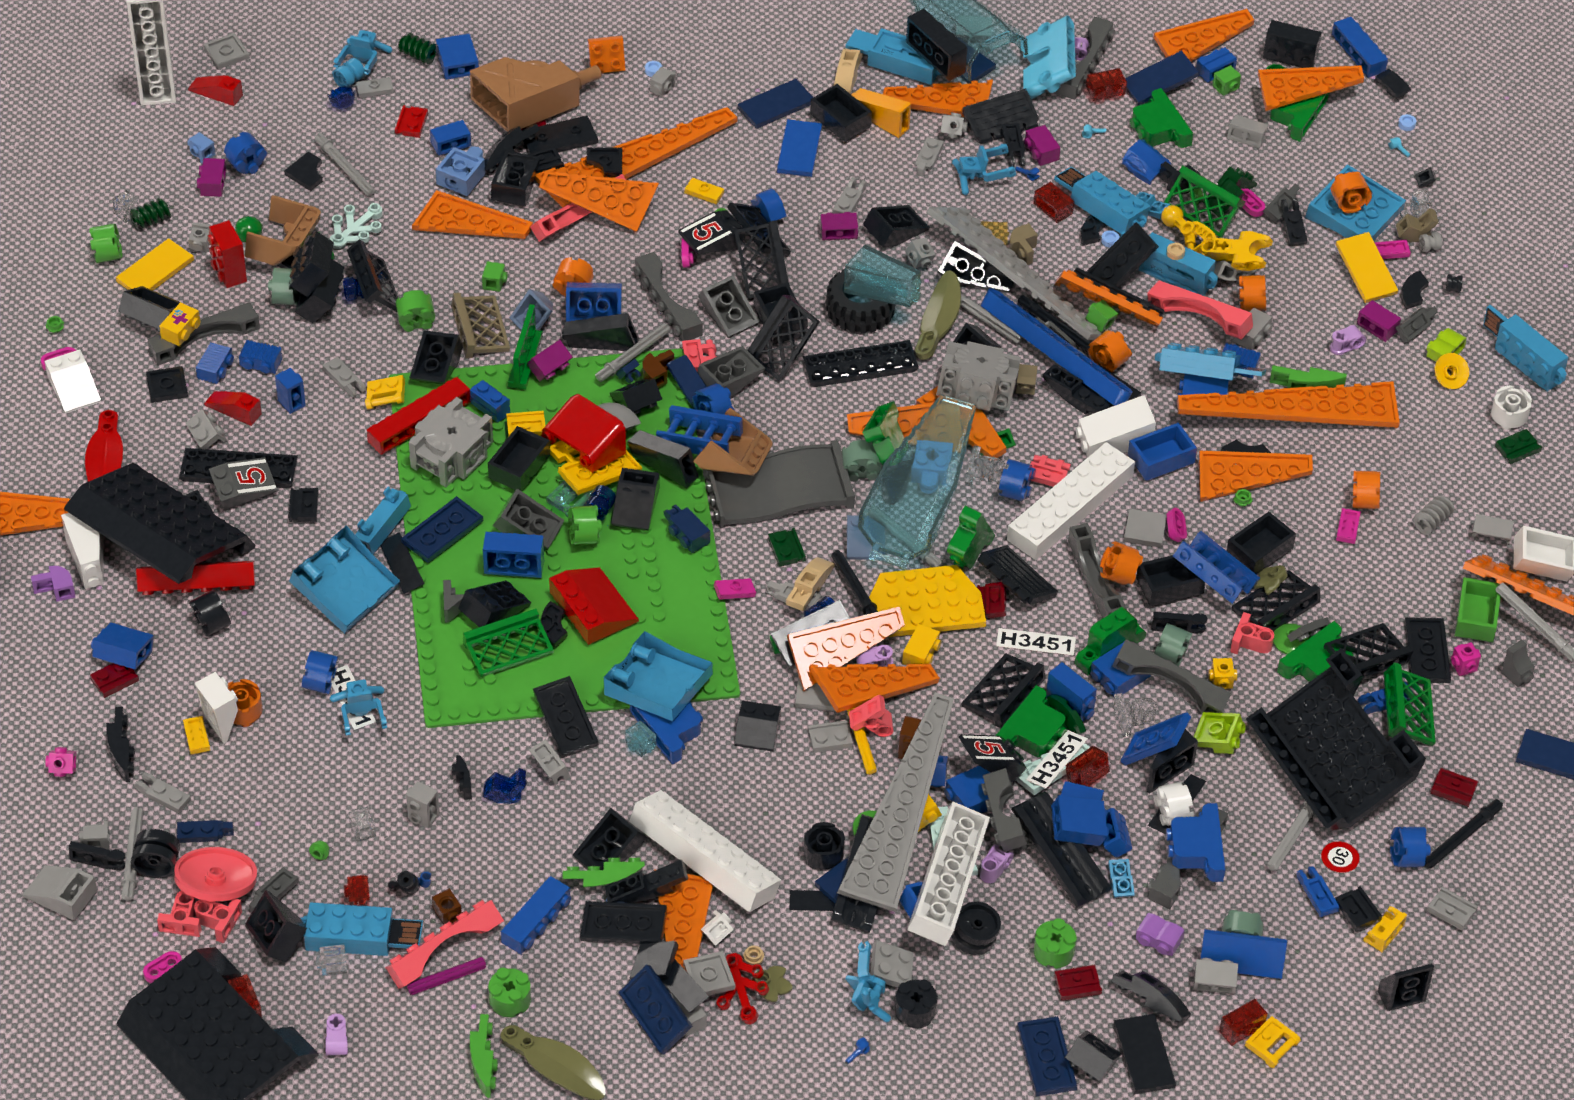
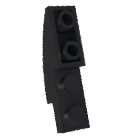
M531 125L524 130L517 126L502 135L484 157L485 171L487 170L489 173L498 168L497 164L501 162L505 151L515 152L514 149L522 145L521 141L524 139L528 141L536 136L535 133L540 130L538 125Z
M1055 364L1042 374L1044 380L1057 394L1085 415L1088 412L1094 414L1112 407V404L1102 396L1084 387L1083 380Z
M115 707L114 723H106L109 751L120 776L125 782H130V775L134 774V762H131V758H135V747L131 746L130 738H128L127 730H125V726H128V714H124L123 707Z
M678 860L644 875L640 871L605 886L607 901L635 903L673 892L672 886L688 880L685 863L682 860Z
M1125 971L1113 974L1111 982L1117 984L1122 990H1130L1135 992L1136 996L1140 998H1147L1145 1006L1151 1008L1152 1012L1169 1016V1019L1174 1022H1182L1190 1018L1191 1013L1181 999L1169 987L1144 971L1134 975Z

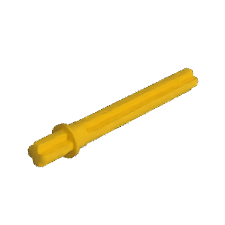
M852 708V709L847 710L848 716H849V712L852 711V710L855 709V708ZM864 727L857 731L853 730L866 773L869 775L876 773V765Z

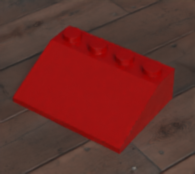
M600 567L565 570L549 578L550 594L558 605L565 610V614L588 645L639 622L638 617Z

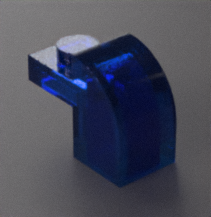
M519 768L510 777L494 772L484 781L483 798L502 804H512L520 801L521 793L527 784L526 771Z

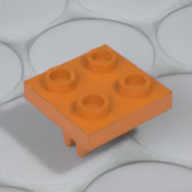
M622 35L588 39L590 67L597 65L601 73L625 71Z

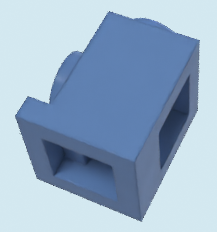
M200 132L189 138L187 145L190 147V152L192 155L200 158V163L203 164L204 158H212L215 155L214 142Z

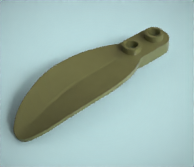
M946 271L941 276L923 314L920 327L921 335L915 347V352L919 359L926 360L933 356L939 340L950 330L959 314L961 288L959 280L953 271Z
M515 1025L506 1026L501 1031L502 1043L520 1055L525 1056L527 1062L547 1079L590 1100H602L605 1097V1086L600 1074L590 1061L574 1048L553 1039L535 1037Z

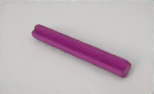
M483 957L473 959L413 981L407 985V990L410 995L422 992L486 968V962Z

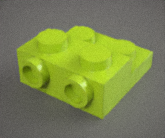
M1203 712L1194 737L1198 740L1197 747L1213 748L1214 753L1233 754L1234 750L1240 746L1239 736L1245 733L1246 726L1240 714Z

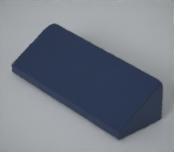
M684 355L667 363L666 366L693 407L692 399L696 395L695 392L705 388L706 385L688 356Z

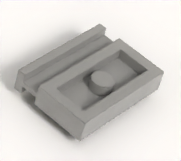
M847 720L808 726L813 753L847 749L853 746Z
M1442 887L1428 905L1427 912L1463 931L1473 917V914L1476 913L1478 906Z

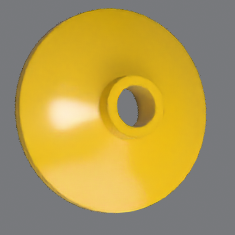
M1446 353L1436 361L1434 368L1435 376L1443 387L1458 389L1465 385L1469 378V367L1462 356L1456 353Z

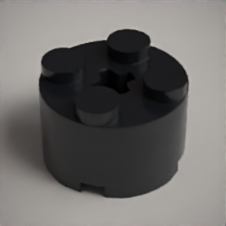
M214 590L189 602L193 612H195L193 615L197 623L203 625L201 628L206 637L231 624L229 615L224 610L223 603Z
M819 822L812 825V828L805 832L804 858L808 862L809 867L813 869H831L843 860L845 836L841 829H837L834 824L829 822Z
M925 979L910 980L899 985L895 1000V1015L898 1021L914 1029L924 1028L931 1023L937 1013L938 1001L937 992L931 985V982Z

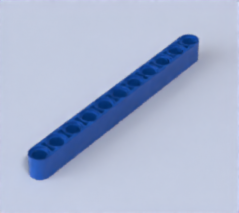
M992 288L988 289L981 303L984 309L1072 375L1083 380L1084 384L1114 406L1129 400L1133 392L1130 388L1001 292Z

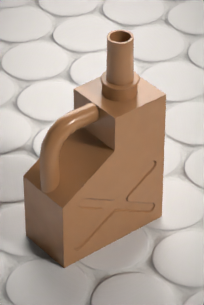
M503 57L470 70L471 100L508 132L514 127L520 126L522 129L579 106V90H581L583 85L600 79L602 74L597 65L576 72L569 69L560 60L548 64L539 60L523 62Z

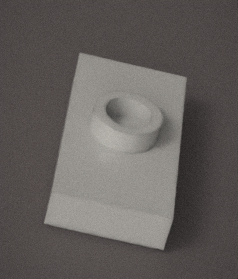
M390 77L356 82L359 98L394 93Z

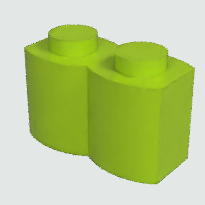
M1450 328L1440 331L1434 341H1430L1427 345V357L1437 361L1439 357L1446 353H1456L1459 355L1465 348L1467 338Z

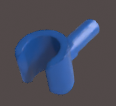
M1018 166L1015 168L1016 171L1027 175L1030 181L1040 177L1037 175L1040 171L1036 167L1031 170Z
M425 871L421 873L420 878H418L421 887L427 888L430 886V872Z
M865 1037L860 1038L856 1042L858 1049L845 1060L848 1064L858 1055L869 1052V1043Z

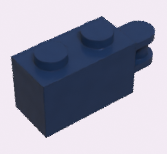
M673 505L672 509H666L663 512L665 518L669 521L668 530L670 534L675 536L681 545L691 553L710 543V530L688 507L681 510L677 505Z

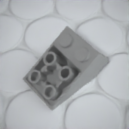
M45 865L22 896L75 921L97 892L95 876L77 868Z

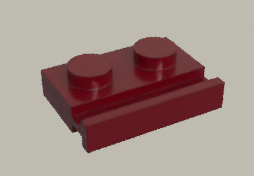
M1002 582L989 583L982 587L977 585L982 595L985 617L990 619L1006 616V587Z
M115 663L90 674L91 681L104 698L139 681V677L135 674L134 669Z
M1440 768L1430 794L1469 807L1479 781Z
M1095 965L1054 972L1061 1001L1102 994V987L1100 986Z

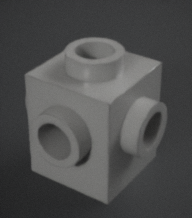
M951 113V116L943 115L941 133H947L948 137L958 139V135L963 136V132L966 133L968 122H965V118H961L962 114ZM956 122L957 127L953 129L952 124Z
M927 238L911 241L905 250L914 268L928 267L936 256Z

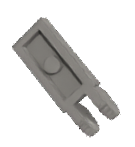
M852 177L835 204L832 213H853L863 196L867 182L862 180L857 190L854 189L857 178Z
M338 357L322 365L323 371L351 397L357 396L354 386L361 392L366 391V386L362 380Z
M147 772L142 774V779L151 785L150 788L141 781H136L134 784L137 791L146 795L147 798L178 814L191 800V796L160 779H156Z

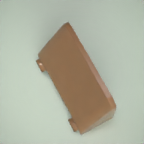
M729 408L724 415L742 418L743 433L741 437L731 435L728 441L729 453L715 442L710 441L693 462L703 470L754 476L771 449L772 441L732 408ZM714 432L712 439L720 441L723 434Z

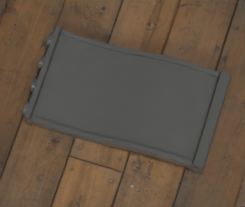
M833 440L830 444L798 446L767 454L760 469L754 476L702 469L704 479L708 480L706 482L707 492L712 495L710 496L711 507H715L714 518L715 521H719L720 529L724 528L726 524L755 523L816 507L846 506L847 509L854 508L855 495L848 471L844 469L842 451L838 440Z

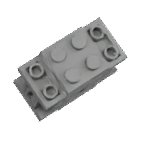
M948 341L936 395L954 400L958 399L959 405L990 411L991 407L1009 411L1021 357L1003 353L1004 349L974 342L968 341L967 345Z
M458 397L449 402L445 408L438 405L415 426L416 436H413L409 441L411 468L417 471L422 467L440 478V485L448 487L457 477L465 479L488 457L487 448L493 443L492 417L488 414L480 417L463 407V401Z

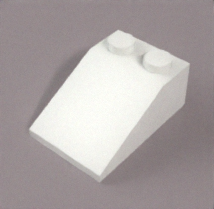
M80 350L45 360L47 377L65 414L101 402L87 363Z
M214 672L196 682L195 687L205 719L224 744L228 741L238 712L236 704L238 698L233 690H228L226 680L223 677L220 678Z

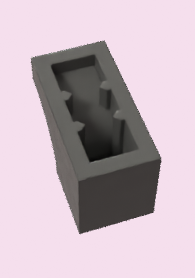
M1521 639L1507 649L1502 674L1517 687L1524 683H1529L1534 677L1535 666L1529 659L1527 644Z

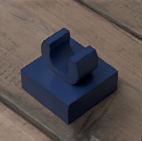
M634 359L616 373L617 377L622 379L625 376L626 381L629 384L632 383L634 380L631 374L636 379L641 376L640 372L635 369L640 364Z

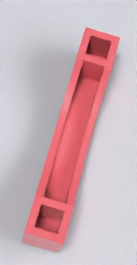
M623 174L616 177L626 180ZM571 203L536 221L530 228L540 242L593 212Z
M1160 280L1147 292L1148 302L1152 301L1151 304L1163 309L1164 312L1189 311L1205 315L1217 322L1223 328L1225 334L1241 340L1253 327L1251 312Z
M483 899L473 905L474 909L469 913L466 910L457 915L456 918L458 920L452 924L449 921L439 927L441 931L437 934L432 932L423 938L424 942L420 945L415 943L406 949L408 953L402 957L398 954L390 959L391 964L385 968L398 988L405 987L420 977L431 953L438 945L451 936L459 933L482 934L502 923L504 920L492 900L486 902Z

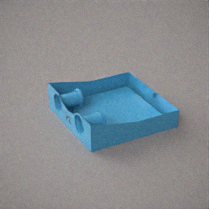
M1347 164L1338 174L1359 171ZM1361 173L1372 192L1371 201L1367 206L1364 204L1361 210L1355 213L1343 212L1331 194V186L1335 181L1334 178L1310 202L1305 218L1336 231L1345 238L1369 232L1374 241L1403 211L1406 200Z
M346 525L317 553L307 558L293 570L289 582L345 634L397 589L400 580L365 547Z
M644 631L633 643L626 658L620 664H615L604 676V695L673 721L712 676L713 662L678 650Z

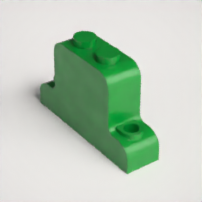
M1162 88L1152 92L1148 103L1133 108L1130 125L1136 130L1139 138L1145 140L1150 146L1153 147L1173 141L1180 148L1192 146V130Z
M1330 93L1272 109L1270 118L1277 123L1288 126L1290 137L1301 142L1329 100Z
M894 401L878 406L862 432L866 442H872L882 465L889 464V466L900 462L907 449L906 440L897 420L899 414Z
M964 506L959 516V527L947 547V553L950 559L954 561V565L961 569L964 567L971 569L984 546L991 544L995 534L982 513Z
M1120 607L1090 628L1088 644L1076 655L1074 664L1088 676L1091 672L1093 661L1125 640L1138 644L1146 638V631L1139 626L1134 616L1124 607Z
M1333 621L1279 660L1277 672L1286 679L1301 675L1308 682L1312 681L1331 667L1326 661L1330 654L1323 646L1327 642L1341 638V626ZM1333 647V649H1334L1335 651H1338L1339 649H1341V648ZM1346 650L1345 653L1347 655L1353 656L1352 652Z
M1036 685L996 735L1001 736L1005 740L1010 739L1016 747L1035 757L1041 758V755L1048 753L1056 745L1058 739H1061L1067 732L1065 716L1047 706L1046 691Z

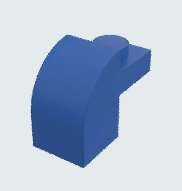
M773 189L758 193L756 198L751 200L752 206L760 208L762 215L768 222L787 216L779 195Z

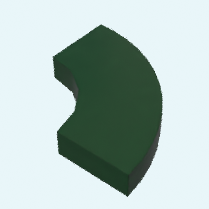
M1057 695L1047 697L1050 707L1065 716V725L1069 731L1076 734L1086 732L1082 719L1076 710L1072 711L1067 705L1068 701Z

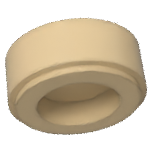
M1171 243L1168 245L1167 256L1170 259L1180 260L1184 257L1185 247L1182 244Z

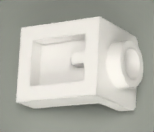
M715 910L713 912L715 917L701 930L716 946L734 929L729 924L731 919L724 912L720 914Z

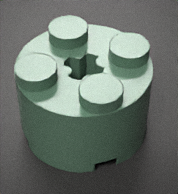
M293 268L273 269L272 280L268 282V290L272 292V304L297 305L301 293L290 286L291 278L289 276Z
M857 440L851 442L849 447H843L844 469L848 471L850 481L854 482L859 478H867L868 480L878 478V474L881 471V463L871 443H867L866 440Z
M1167 623L1154 653L1180 666L1193 633Z
M1230 910L1223 919L1221 931L1263 936L1264 925L1261 916L1257 913Z

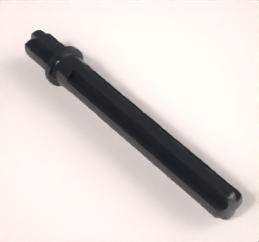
M1075 268L1074 272L1077 273V277L1081 279L1088 278L1094 282V285L1107 287L1110 289V293L1114 295L1117 293L1127 298V301L1131 303L1133 301L1143 305L1144 309L1148 311L1152 309L1158 312L1160 317L1163 316L1164 310L1151 304L1152 301L1148 302L1080 268Z
M1025 295L1020 296L1017 302L1027 309L1029 314L1039 317L1045 323L1051 321L1071 338L1076 345L1088 353L1090 341L1038 305L1037 301H1032Z
M835 550L831 557L863 608V614L867 615L878 612L877 605L867 595L840 550Z
M1495 799L1489 805L1483 806L1476 816L1430 853V856L1426 857L1425 866L1429 869L1433 868L1488 820H1493L1494 815L1502 809L1503 803L1499 799Z

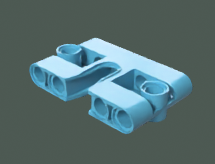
M1068 15L1051 24L1049 22L1041 24L1037 31L1023 38V58H1027L1030 61V66L1023 70L1024 89H1027L1030 99L1045 93V89L1049 93H1054L1060 88L1061 84L1076 77L1075 28L1072 19Z

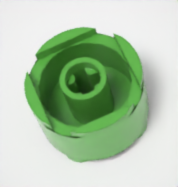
M116 224L89 228L91 238H93V240H90L92 251L96 250V263L117 260L123 257L122 245L119 242L120 236Z
M412 290L404 293L400 300L399 297L396 300L399 323L404 331L410 332L416 328L429 329L432 327V323L435 320V311L432 297L429 293L426 295L424 291Z
M597 505L569 508L568 522H570V528H568L571 544L584 545L600 542L598 531H601L602 527L601 520H597Z
M1060 918L1040 925L1036 930L1034 942V956L1037 961L1043 966L1047 967L1049 965L1054 966V968H1063L1070 964L1075 954L1077 940L1074 929Z
M499 968L489 981V1002L496 1014L503 1017H515L518 1013H524L530 1006L531 988L529 977L526 973L517 969Z

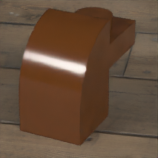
M668 350L656 357L651 353L646 355L643 360V379L655 378L658 388L667 384L668 367L666 364L674 360V353Z

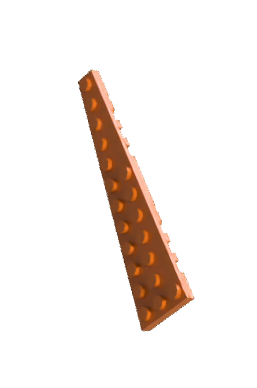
M728 107L694 118L690 123L677 124L676 128L670 130L667 128L663 129L659 134H648L614 146L622 147V174L627 179L736 123L737 116ZM587 156L580 158L579 162L573 164L571 162L566 163L562 168L555 169L554 167L546 170L604 177L600 168L594 165H587ZM546 171L536 174L535 181L539 185ZM547 192L562 208L571 204V202Z
M1484 554L1467 560L1464 563L1463 569L1484 578L1494 577L1498 584L1513 585L1512 588L1519 593L1527 594L1529 592L1531 593L1530 597L1574 615V595L1567 596L1557 587L1552 586L1550 588L1545 586L1544 581L1536 578L1532 580L1527 577L1526 573L1519 570L1515 572L1510 569L1509 565L1499 562V564L1493 562V558Z

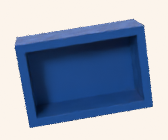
M1179 422L1129 440L1128 457L1135 461L1136 468L1146 481L1191 465L1196 460L1197 447Z

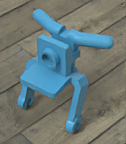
M360 30L358 36L351 35L347 39L348 45H345L339 55L335 57L334 67H339L347 54H352L360 62H367L364 70H366L364 74L369 75L377 61V52L374 47L387 53L392 52V47L377 41L376 33Z
M1001 144L998 147L986 150L984 146H979L976 154L977 157H960L959 160H952V164L959 173L963 195H968L969 193L967 182L969 178L974 179V177L983 178L986 182L1016 176L1015 167L986 173L988 158L1007 154L1009 152L1007 144Z
M363 679L347 682V690L330 696L331 702L347 698L348 703L343 704L341 707L346 736L351 735L347 713L364 716L371 709L376 708L378 709L382 729L387 728L386 717H384L381 701L377 698L373 699L372 694L384 693V687L367 686L366 680Z
M868 941L865 942L866 947L861 942L858 945V977L847 975L845 978L855 990L851 1001L859 1011H865L868 1007L880 1019L889 1022L891 1016L878 1007L880 994L885 992L886 982L874 975H870L869 961L872 947Z

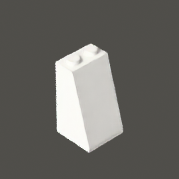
M1144 395L1079 419L1078 427H1076V436L1081 439V448L1083 452H1086L1087 457L1106 442L1124 453L1128 452L1129 440L1154 432L1156 422Z
M70 513L62 514L65 539L84 589L104 584V535Z

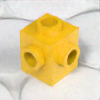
M1232 658L1212 659L1211 669L1208 671L1209 681H1212V684L1224 689H1233V683L1237 681V669L1233 668Z

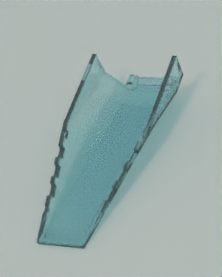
M911 0L915 5L916 11L925 9L967 46L966 73L962 75L968 81L971 80V65L981 49L988 55L997 48L1008 43H1014L1024 55H1028L1027 38L1020 30L990 11L977 0Z
M941 394L928 409V412L922 416L919 424L913 427L909 436L903 439L900 447L896 448L885 461L859 511L858 528L872 546L869 560H879L906 571L910 560L930 551L958 485L976 410L975 404ZM879 551H882V552H885V553H888V554H891V555H894V556H897V557H901L902 560H901V559H898V558H894V557L888 556V555H885V554H882V553H879Z

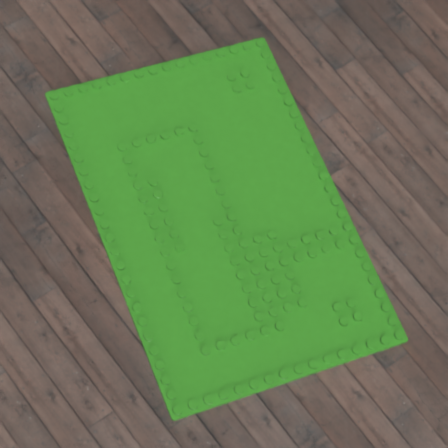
M679 348L640 353L631 360L636 359L640 364L635 369L641 374L637 379L631 374L634 380L632 383L643 379V360L649 353L656 357L660 353L671 350L674 353L675 360L684 356L683 350ZM622 354L572 358L568 362L570 365L562 371L560 369L556 370V375L551 379L546 380L544 378L540 382L531 372L526 390L508 387L513 363L455 368L447 380L458 377L470 389L484 380L510 399V413L544 411L545 426L570 397L576 394L582 395L596 405L608 402L615 403L610 396V392L629 385L625 376L622 379H619L617 375L609 376L602 382H599L595 377V374L603 369L607 362L610 363ZM669 369L667 370V384L658 388L662 400L657 401L658 405L647 408L646 406L641 408V412L635 414L641 424L626 432V450L630 454L628 440L639 430L655 436L657 430L667 432L671 425L669 418V408L671 405L693 409ZM411 373L389 375V377L403 375L405 378L404 403H391L392 414L443 384L410 380ZM471 402L463 406L480 417L485 415ZM506 417L500 422H495L492 419L493 443L487 448L488 457L465 479L457 477L448 487L440 485V478L420 467L417 471L411 468L409 441L411 438L396 446L400 490L408 494L411 504L410 509L403 516L405 535L456 496L483 516V522L429 563L407 547L425 583L411 590L424 718L427 728L544 717L534 696L533 688L567 676L571 677L586 713L630 708L629 704L604 695V676L615 664H620L626 658L633 643L644 631L678 650L713 662L712 676L690 700L691 702L730 699L740 696L725 599L718 598L713 586L715 581L721 580L705 479L702 469L696 463L698 478L688 488H685L633 456L642 466V471L660 473V489L650 528L647 531L611 525L619 481L577 495L558 473V467L567 462L558 463L550 455L522 492L565 521L547 550L544 549L542 578L484 574L483 545L485 532L502 533L492 525L508 498L515 491L488 478V462L508 438ZM678 426L675 433L684 435L688 427ZM695 430L694 434L692 435L693 437H697V431H696V430ZM580 453L574 455L573 457L576 458L580 456ZM692 453L693 459H695L699 454ZM597 505V520H601L602 527L601 531H598L600 542L584 545L571 544L568 528H570V522H568L569 508ZM673 505H677L681 510L688 507L710 530V543L691 553L681 545L675 536L670 534L668 530L669 521L665 518L663 512L666 509H672ZM600 567L639 619V622L588 645L565 614L561 624L568 632V636L555 648L553 647L554 653L480 677L468 649L463 644V633L479 627L463 612L450 622H445L443 580H451V587H455L456 595L464 594L467 589L507 580L531 602L530 606L518 614L537 609L541 621L543 610L550 601L558 605L550 594V577L565 570ZM536 625L530 627L527 632L537 636L539 629ZM512 633L509 638L519 642L522 635ZM525 636L522 643L532 646L534 639ZM494 639L491 642V645L499 648L503 644V641L500 639ZM537 641L534 647L538 650L547 649L546 645ZM506 643L504 650L513 653L516 646ZM476 645L473 646L475 652L482 654L485 647ZM519 647L516 654L523 657L528 655L529 651ZM488 648L485 656L495 659L498 652ZM501 653L498 661L505 663L511 657ZM482 660L480 665L485 670L491 668L493 663Z

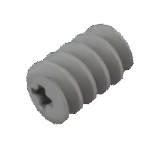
M1444 496L1434 497L1432 501L1415 514L1414 524L1416 528L1424 535L1431 534L1450 514H1453V503Z

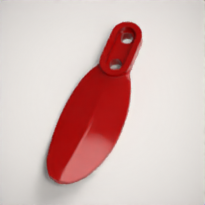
M105 410L100 413L98 429L87 445L85 469L88 482L122 466L123 443L117 432L118 414L113 410Z

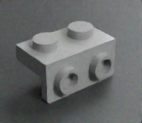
M203 409L185 424L200 448L208 449L218 439L222 442H226L227 439L224 436V429L216 423V416L212 412L207 413Z

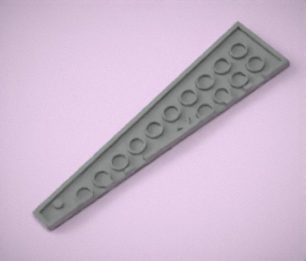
M951 206L929 207L926 212L942 226L946 224L952 228V234L964 238L966 245L977 248V253L985 258L1022 289L1027 288L1033 292L1032 297L1046 303L1044 306L1049 310L1058 312V317L1084 338L1095 340L1102 334L1097 330V326L1089 323L1082 313L1077 312L1070 302L1065 301L1059 292L1054 291L1047 281L1042 280L1036 271L1030 269L1024 260L1019 259L1013 250L1007 248L1002 240L996 238L990 229L985 228L979 219L970 214L968 209Z
M935 692L837 891L838 894L896 912L954 698Z

